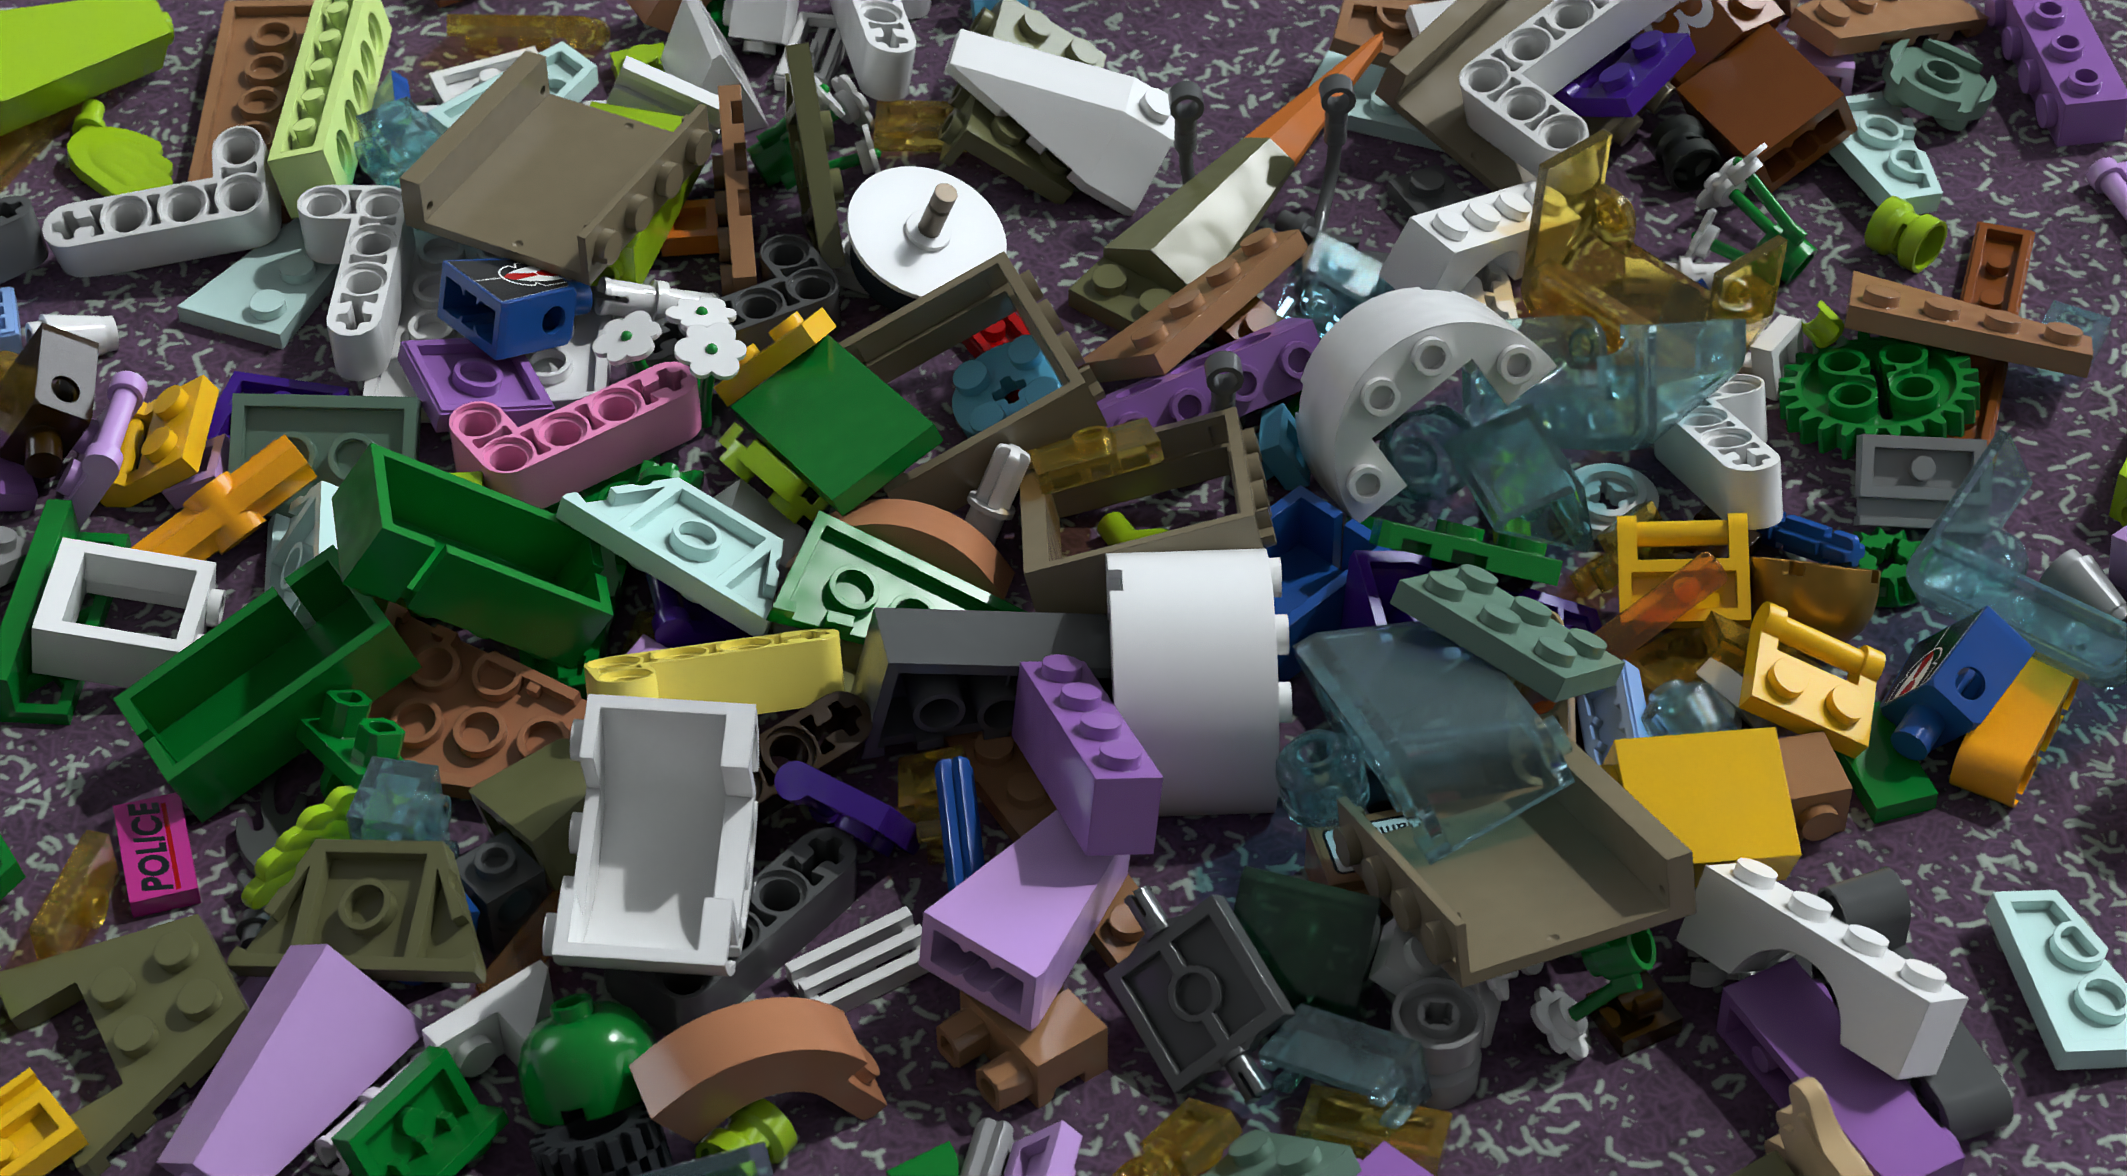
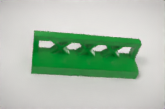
M47 499L0 626V722L70 725L85 681L32 673L31 628L62 538L125 548L131 547L129 534L80 532L72 500ZM88 593L94 601L91 606L79 612L76 623L104 627L113 597ZM51 681H54L62 689L58 705L26 703L29 693Z

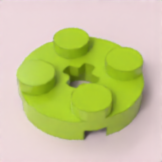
M734 422L718 440L726 448V451L720 456L719 460L746 483L750 482L755 475L774 490L767 501L794 524L803 515L814 522L819 510L823 512L829 504L821 496L813 504L807 500L802 494L809 485L757 439L753 440L748 447L738 441L737 438L743 433L744 429Z

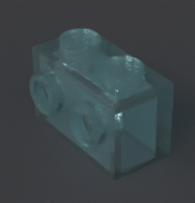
M406 96L396 101L386 102L378 108L356 116L360 140L354 142V150L361 168L377 185L400 188L399 178L442 134L410 98Z
M1318 231L1289 274L1276 314L1284 319L1288 317L1313 319L1318 336L1322 338L1337 321L1358 305L1373 297L1396 289L1378 275L1383 263L1357 251L1345 242H1340Z
M372 756L346 815L350 839L443 841L452 850L455 859L459 858L458 842L451 841L449 832L451 798L448 795H443L438 766L412 760H396Z

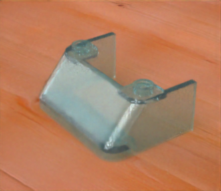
M1999 429L1909 559L1906 568L1908 584L1921 604L1955 621H1959L1988 605L2035 649L2031 656L2032 658L2096 688L2114 689L2127 684V623L2025 576L2029 567V557L2024 545L2014 535L2001 530L2033 482L2011 434Z

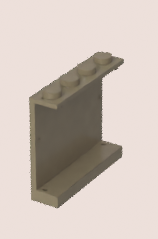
M1456 0L1389 61L1375 94L1493 192L1532 180L1543 183L1470 128L1466 120L1459 75L1467 63L1554 0ZM1673 77L1634 117H1581L1587 123L1594 167L1593 175L1608 158L1610 152L1607 149L1614 142L1622 147L1633 137L1643 123V119L1640 117L1647 110L1655 115L1665 106L1676 90L1670 84ZM1574 190L1556 191L1561 196V202L1565 203Z
M526 50L399 178L405 223L407 226L590 286L607 266L616 262L620 252L634 236L647 228L651 218L669 198L677 195L681 185L694 170L708 160L712 150L713 136L709 132L707 106L699 104L689 115L686 114L682 118V123L674 132L550 94L546 56Z
M1562 730L1537 738L1541 785L1381 834L1365 817L1364 809L1361 806L1356 807L1347 796L1337 798L1340 827L1333 829V840L1340 862L1344 867L1351 866L1363 879L1370 896L1375 900L1380 898L1393 912L1400 929L1403 932L1410 931L1423 945L1430 962L1435 966L1440 964L1461 988L1696 914L1692 851Z

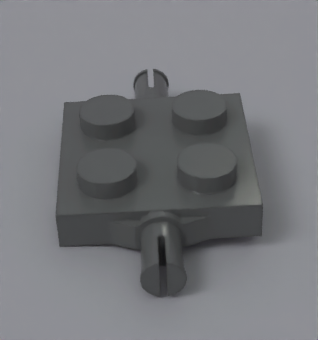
M1146 885L1133 891L1134 895L1129 894L1124 899V902L1128 905L1143 930L1144 936L1140 938L1129 956L1104 973L1106 980L1174 1094L1186 1093L1214 1073L1227 1070L1246 1105L1261 1100L1263 1098L1262 1095H1268L1272 1091V1087L1267 1083L1251 1054L1265 1036L1295 1016V1012L1224 896L1212 894L1186 914L1168 918L1153 894L1151 886Z

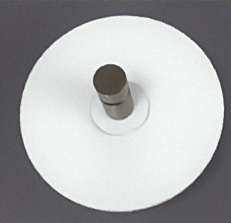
M902 166L878 172L859 186L848 207L846 226L851 243L850 261L852 270L863 289L874 300L892 311H897L1003 251L1007 252L1003 226L990 204L976 190L963 181L938 170L925 167Z

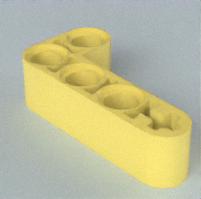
M828 628L804 629L595 659L584 664L587 697L588 694L756 704L758 715L805 708L827 694L836 691L845 692L839 631Z

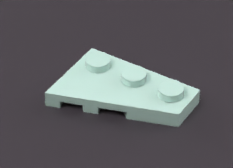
M1883 91L1845 96L1858 130L1828 151V153L1878 207L1887 198L1898 196L1911 203L1917 214L1937 212L1943 191L1926 152L1917 149L1913 139L1916 128L1912 119L1903 116L1901 107L1889 103L1884 98Z

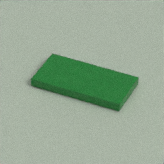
M826 335L731 406L739 421L841 516L849 513L943 441L936 426L829 335Z

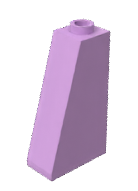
M1054 811L923 912L919 966L1028 1031H1032L1040 1024L1126 879L1130 855L1086 856L1059 811Z
M328 944L290 945L156 1163L174 1176H276L422 1037V1029L428 1025Z

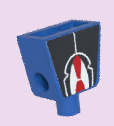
M507 258L445 260L442 263L437 317L493 359L500 360L567 345L572 339L574 316L585 315L590 312L593 296L589 285L574 280H566L559 275Z
M1988 605L1916 643L1880 704L1882 715L1897 727L1891 735V743L1895 750L1908 759L1920 761L1925 759L1930 751L1977 728L2031 658L2035 649ZM1962 668H1969L1967 672L1961 675L1957 674Z

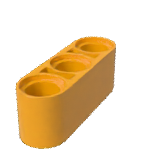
M2035 651L1983 722L1965 735L1951 770L1950 784L2015 808L2019 801L2015 799L2016 793L2023 794L2042 759L2038 756L2039 751L2045 752L2064 718V715H2061L2062 709L2068 711L2073 701L2081 677V668Z

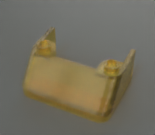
M1602 129L1539 164L1521 282L1522 299L1529 313L1651 393L1671 386L1731 375L1772 319L1788 240L1777 235L1716 271L1710 291L1634 243L1637 225L1633 205L1623 194L1605 183L1612 140L1610 132Z

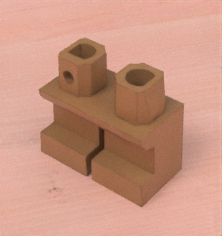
M1064 984L1040 1024L1032 1031H1028L961 990L960 1010L936 1027L939 1053L954 1068L962 1067L983 1053L991 1060L976 1070V1086L982 1097L996 1112L1026 1097L1039 1109L1052 1100L1056 1088L1079 1076L1084 1082H1087L1108 1070V1027L1069 988L1064 990Z

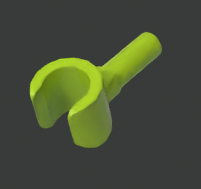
M1820 300L1816 304L1820 309L1818 315L1808 323L1802 322V332L1816 347L1825 348L1832 345L1842 335L1844 322L1824 301Z

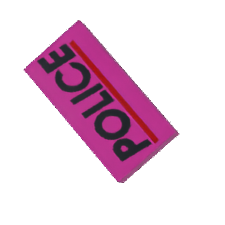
M175 792L113 806L133 918L200 904L201 897L184 807L180 796Z

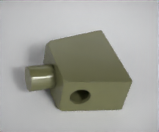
M565 738L557 739L480 782L468 791L491 837L494 838L506 831L544 869L546 884L555 891L561 889L564 876L575 875L577 854L569 852V827L572 813L583 812L587 787L580 761H571L570 740Z

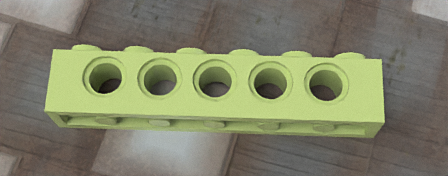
M314 0L267 160L291 219L299 217L297 201L300 195L308 189L322 185H352L392 32L381 0Z

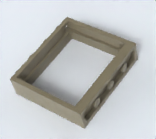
M1005 251L839 342L842 347L887 384L1012 313L1017 312L1062 387L905 474L903 471L883 486L889 499L918 501L952 513L968 504L967 497L970 491L978 490L998 444L1011 443L1029 453L1031 458L1027 468L1029 470L1108 426L1097 405L1098 401L1106 398V394L1097 381L1091 367L1086 365L1079 370L1077 369L1085 364V361L1071 335L1066 331L1057 336V334L1064 331V327L1049 300L1046 298L1036 303L1043 299L1044 295L1032 273L1028 269L1018 274Z
M1236 407L1061 451L1026 471L1020 485L1023 568L1035 612L1107 614L1106 553L1266 549L1277 545L1258 439L1254 427L1242 430ZM1227 475L1232 476L1237 514L1062 558L1059 518Z

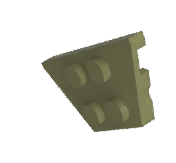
M809 42L786 45L785 57L789 73L785 74V120L802 223L810 243L831 269L844 268L846 264L836 210L839 208V203H844L843 182L839 168L830 169L827 155L829 145L835 144L832 117L829 110L820 111Z
M316 839L296 865V872L290 882L280 887L263 909L270 917L249 947L244 950L237 945L229 955L227 966L238 976L271 977L290 945L328 944L371 980L485 983L487 976L456 859L452 850L443 841Z

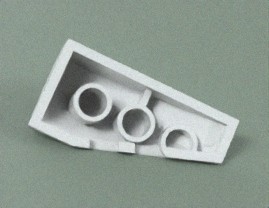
M960 29L955 36L945 67V71L993 114L1002 117L1010 115L1031 135L1026 143L1039 154L1043 153L1046 149L1051 151L1072 170L1066 178L1081 191L1122 215L1132 216L1136 212L1174 142V118L1171 116L1168 95L1165 92L1152 88L1132 76Z

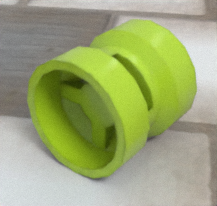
M1891 196L1881 203L1872 215L1867 225L1864 242L1868 248L1881 255L1893 254L1897 256L1901 266L1913 273H1920L1938 257L1944 246L1948 227L1944 221L1931 214L1918 215L1915 213L1911 203L1898 196Z
M762 1098L744 1106L727 1118L728 1125L724 1128L713 1129L701 1140L695 1151L700 1167L707 1176H766V1166L768 1164L780 1163L797 1144V1134L785 1114L773 1103Z

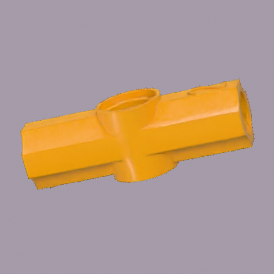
M284 434L277 440H273L259 453L254 454L249 461L231 474L229 471H226L195 492L182 504L184 509L132 546L131 549L207 561L217 552L221 555L226 553L254 533L267 521L264 517L316 480L317 475L297 447Z

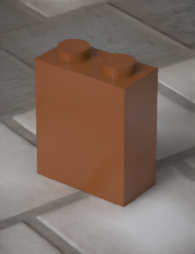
M1768 22L1676 88L1687 115L1694 116L1701 122L1709 140L1729 160L1734 157L1745 158L1761 144L1766 143L1768 147L1757 155L1763 166L1755 173L1771 193L1858 130L1845 94Z

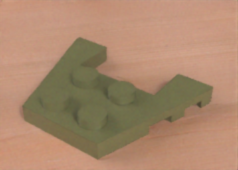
M199 914L0 972V997L11 1021L20 1032L40 1025L84 999L123 1083L121 1086L69 1115L89 1143L71 1156L77 1170L83 1176H99L111 1166L106 1157L130 1134L139 1139L157 1121L153 1111L182 1083L191 1088L220 1060L250 1011L209 928Z

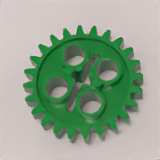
M1858 331L1857 339L1849 340L1841 335L1833 346L1819 348L1813 344V354L1805 352L1796 353V364H1785L1784 378H1779L1780 419L1786 420L1788 433L1799 432L1800 443L1803 445L1818 441L1819 453L1822 454L1836 447L1841 448L1842 459L1844 460L1849 459L1856 453L1857 435L1861 434L1947 438V435L1962 437L1964 436V424H1974L1976 422V410H1980L1978 368H1971V357L1969 355L1957 356V351L1881 335L1879 337H1870L1868 333ZM1870 369H1874L1877 372L1880 381L1881 406L1883 411L1887 413L1888 420L1883 419L1880 415L1876 381L1874 376L1870 374Z

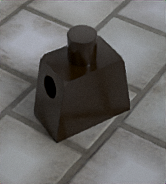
M41 323L0 381V458L23 465L27 473L36 478H51L61 472L63 460L89 427L93 417L99 352L98 342L46 323Z

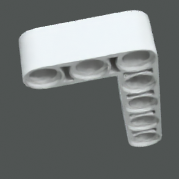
M1554 0L1467 63L1461 70L1459 81L1467 124L1473 131L1553 189L1570 191L1586 185L1594 172L1587 123L1552 96L1673 8L1681 0Z

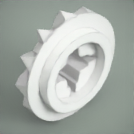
M1612 463L1587 465L1570 473L1560 486L1559 514L1569 517L1571 530L1589 528L1593 540L1602 533H1611L1617 540V516L1636 515L1637 522L1656 521L1659 506L1658 491L1645 475L1630 467ZM1604 492L1606 499H1609L1613 506H1618V509H1607L1604 503H1598L1601 493Z

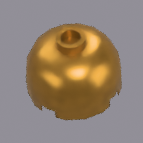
M1751 557V610L1753 616H1755L1759 607L1764 602L1769 601L1787 609L1789 618L1840 641L1848 642L1863 632L1873 617L1879 594L1881 571L1849 566L1843 568L1842 566L1806 561ZM1786 646V652L1805 654Z

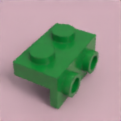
M428 1046L346 1123L331 1140L353 1176H455L467 1163L478 1159L489 1150L492 1145V1139L509 1123L510 1119L502 1107L478 1103L447 1048Z

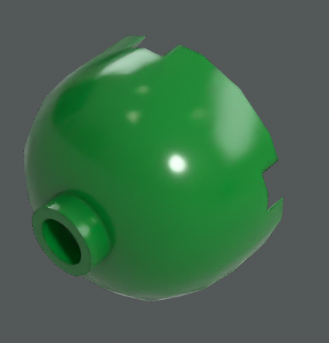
M588 993L570 995L551 1004L549 1007L551 1015L537 1023L526 1037L521 1048L518 1063L520 1089L531 1119L535 1123L550 1126L565 1125L561 1111L583 1108L586 1121L624 1110L642 1101L643 1099L629 1065L657 1043L651 1028L631 1008L612 1001H593Z

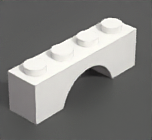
M1532 180L1414 215L1409 218L1378 275L1396 290L1420 287L1422 290H1441L1447 292L1453 290L1460 293L1473 276L1492 261L1499 265L1511 278L1516 280L1540 272L1548 265L1577 214L1561 202V196L1556 190L1544 183Z
M1739 858L1737 863L1705 866L1695 891L1696 914L1684 918L1676 941L1728 974L1763 971L1772 967L1790 951L1801 955L1822 972L1835 994L1841 1020V1045L1897 1080L1937 1073L1968 1001L1967 996L1945 984L1947 979L1945 973L1926 962L1915 959L1906 960L1887 949L1889 941L1882 934L1864 926L1844 923L1831 915L1833 907L1827 901L1807 892H1793L1776 881L1778 874L1775 870L1761 862L1748 858Z

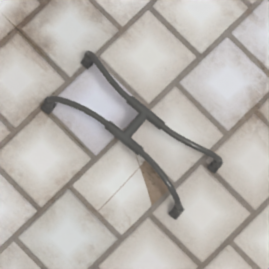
M1344 74L1329 75L1319 85L1321 104L1325 111L1324 142L1328 145L1313 227L1326 232L1337 184L1342 145L1347 140L1348 112L1354 108L1356 103L1353 82ZM1192 81L1178 82L1168 92L1169 109L1171 116L1174 118L1175 125L1174 148L1178 152L1183 185L1196 176L1193 152L1197 148V119L1202 116L1205 109L1202 89ZM1335 93H1344L1341 96L1337 97L1331 96ZM1183 100H1193L1187 104L1179 103ZM1308 244L1309 250L1307 251L1306 260L1307 284L1303 289L1307 312L1278 314L1284 319L1288 317L1313 319L1321 340L1333 326L1326 285L1321 281L1322 253ZM1231 351L1215 352L1206 359L1204 364L1207 387L1211 391V413L1236 407V392L1243 386L1244 382L1240 357ZM1247 414L1239 417L1242 430H1244ZM1390 425L1373 437L1372 440L1374 442L1381 440L1386 435Z

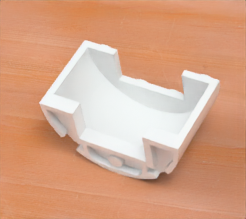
M1420 287L1403 288L1381 294L1358 305L1337 321L1322 337L1305 366L1300 380L1303 383L1299 412H1295L1296 432L1302 456L1309 471L1324 491L1351 519L1353 518L1361 523L1407 487V484L1372 438L1461 367L1469 374L1479 369L1503 403L1509 406L1558 366L1540 347L1493 310L1465 294L1449 290V292L1422 290Z
M1265 548L1106 553L1107 619L1110 622L1112 702L1164 777L1158 817L1275 813L1278 797H1290L1289 757H1279V723L1292 722L1291 683L1278 682L1277 655H1289L1288 615L1275 614L1274 598L1282 596L1280 557L1269 558Z
M588 694L585 719L573 720L570 735L571 761H580L587 787L583 812L572 813L569 827V852L577 854L575 875L563 877L557 913H546L542 935L543 955L552 956L554 962L560 966L733 976L736 961H728V957H740L748 918L755 857L758 801H755L756 787L753 772H758L759 731L756 704Z

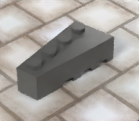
M874 607L851 689L852 694L859 696L868 704L871 711V722H873L870 735L860 751L861 760L885 756L884 746L914 741L917 751L944 747V737L982 731L984 740L1009 737V732L1012 731L1019 664L1020 662L1043 661V658L1049 655H1068L1080 661H1085L1112 701L1110 622L1107 619V614Z

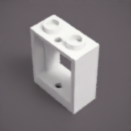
M63 537L31 628L32 673L129 688L206 634L208 627H216L221 623L226 591L216 589V562ZM86 593L185 609L176 639L79 624L76 621Z

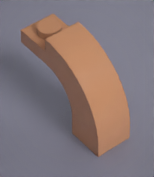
M876 499L863 501L843 516L837 511L829 514L1003 600L1006 597L1015 574L1013 569L982 533L948 511L918 501ZM798 553L787 562L786 568L789 571Z
M765 998L738 1003L713 1011L665 1036L629 1065L651 1120L695 1144L739 1109L754 1101L779 1093H813L824 1097L861 1120L874 1117L887 1106L875 1080L880 1074L879 1067L871 1054L858 1043L844 1011L833 1005L806 998Z

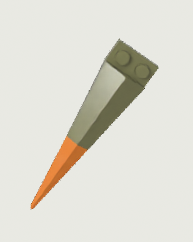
M1383 32L1373 36L1103 248V257L1068 289V306L1114 329L1122 331L1204 274L1210 267L1241 248L1240 242L1252 234L1296 165L1324 127L1325 111L1322 108L1319 93L1321 81L1332 74H1344L1352 80L1354 86L1382 50ZM1335 93L1331 96L1337 97L1341 96L1344 93Z

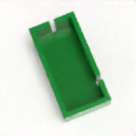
M374 443L369 444L332 496L341 582L346 586L352 587L362 595L376 596L396 603L399 597H402L407 608L422 617L439 619L466 629L479 638L493 639L523 650L536 659L550 660L572 669L614 616L607 579L605 576L600 575L604 570L600 544L557 519L556 514Z
M331 545L284 578L316 621L314 625L305 630L275 588L271 587L113 698L136 735L144 743L145 749L166 781L202 823L308 749L295 737L298 722L301 718H320L327 691L361 690L373 703L422 668L374 599L358 593L352 587L342 584L338 550L334 545Z

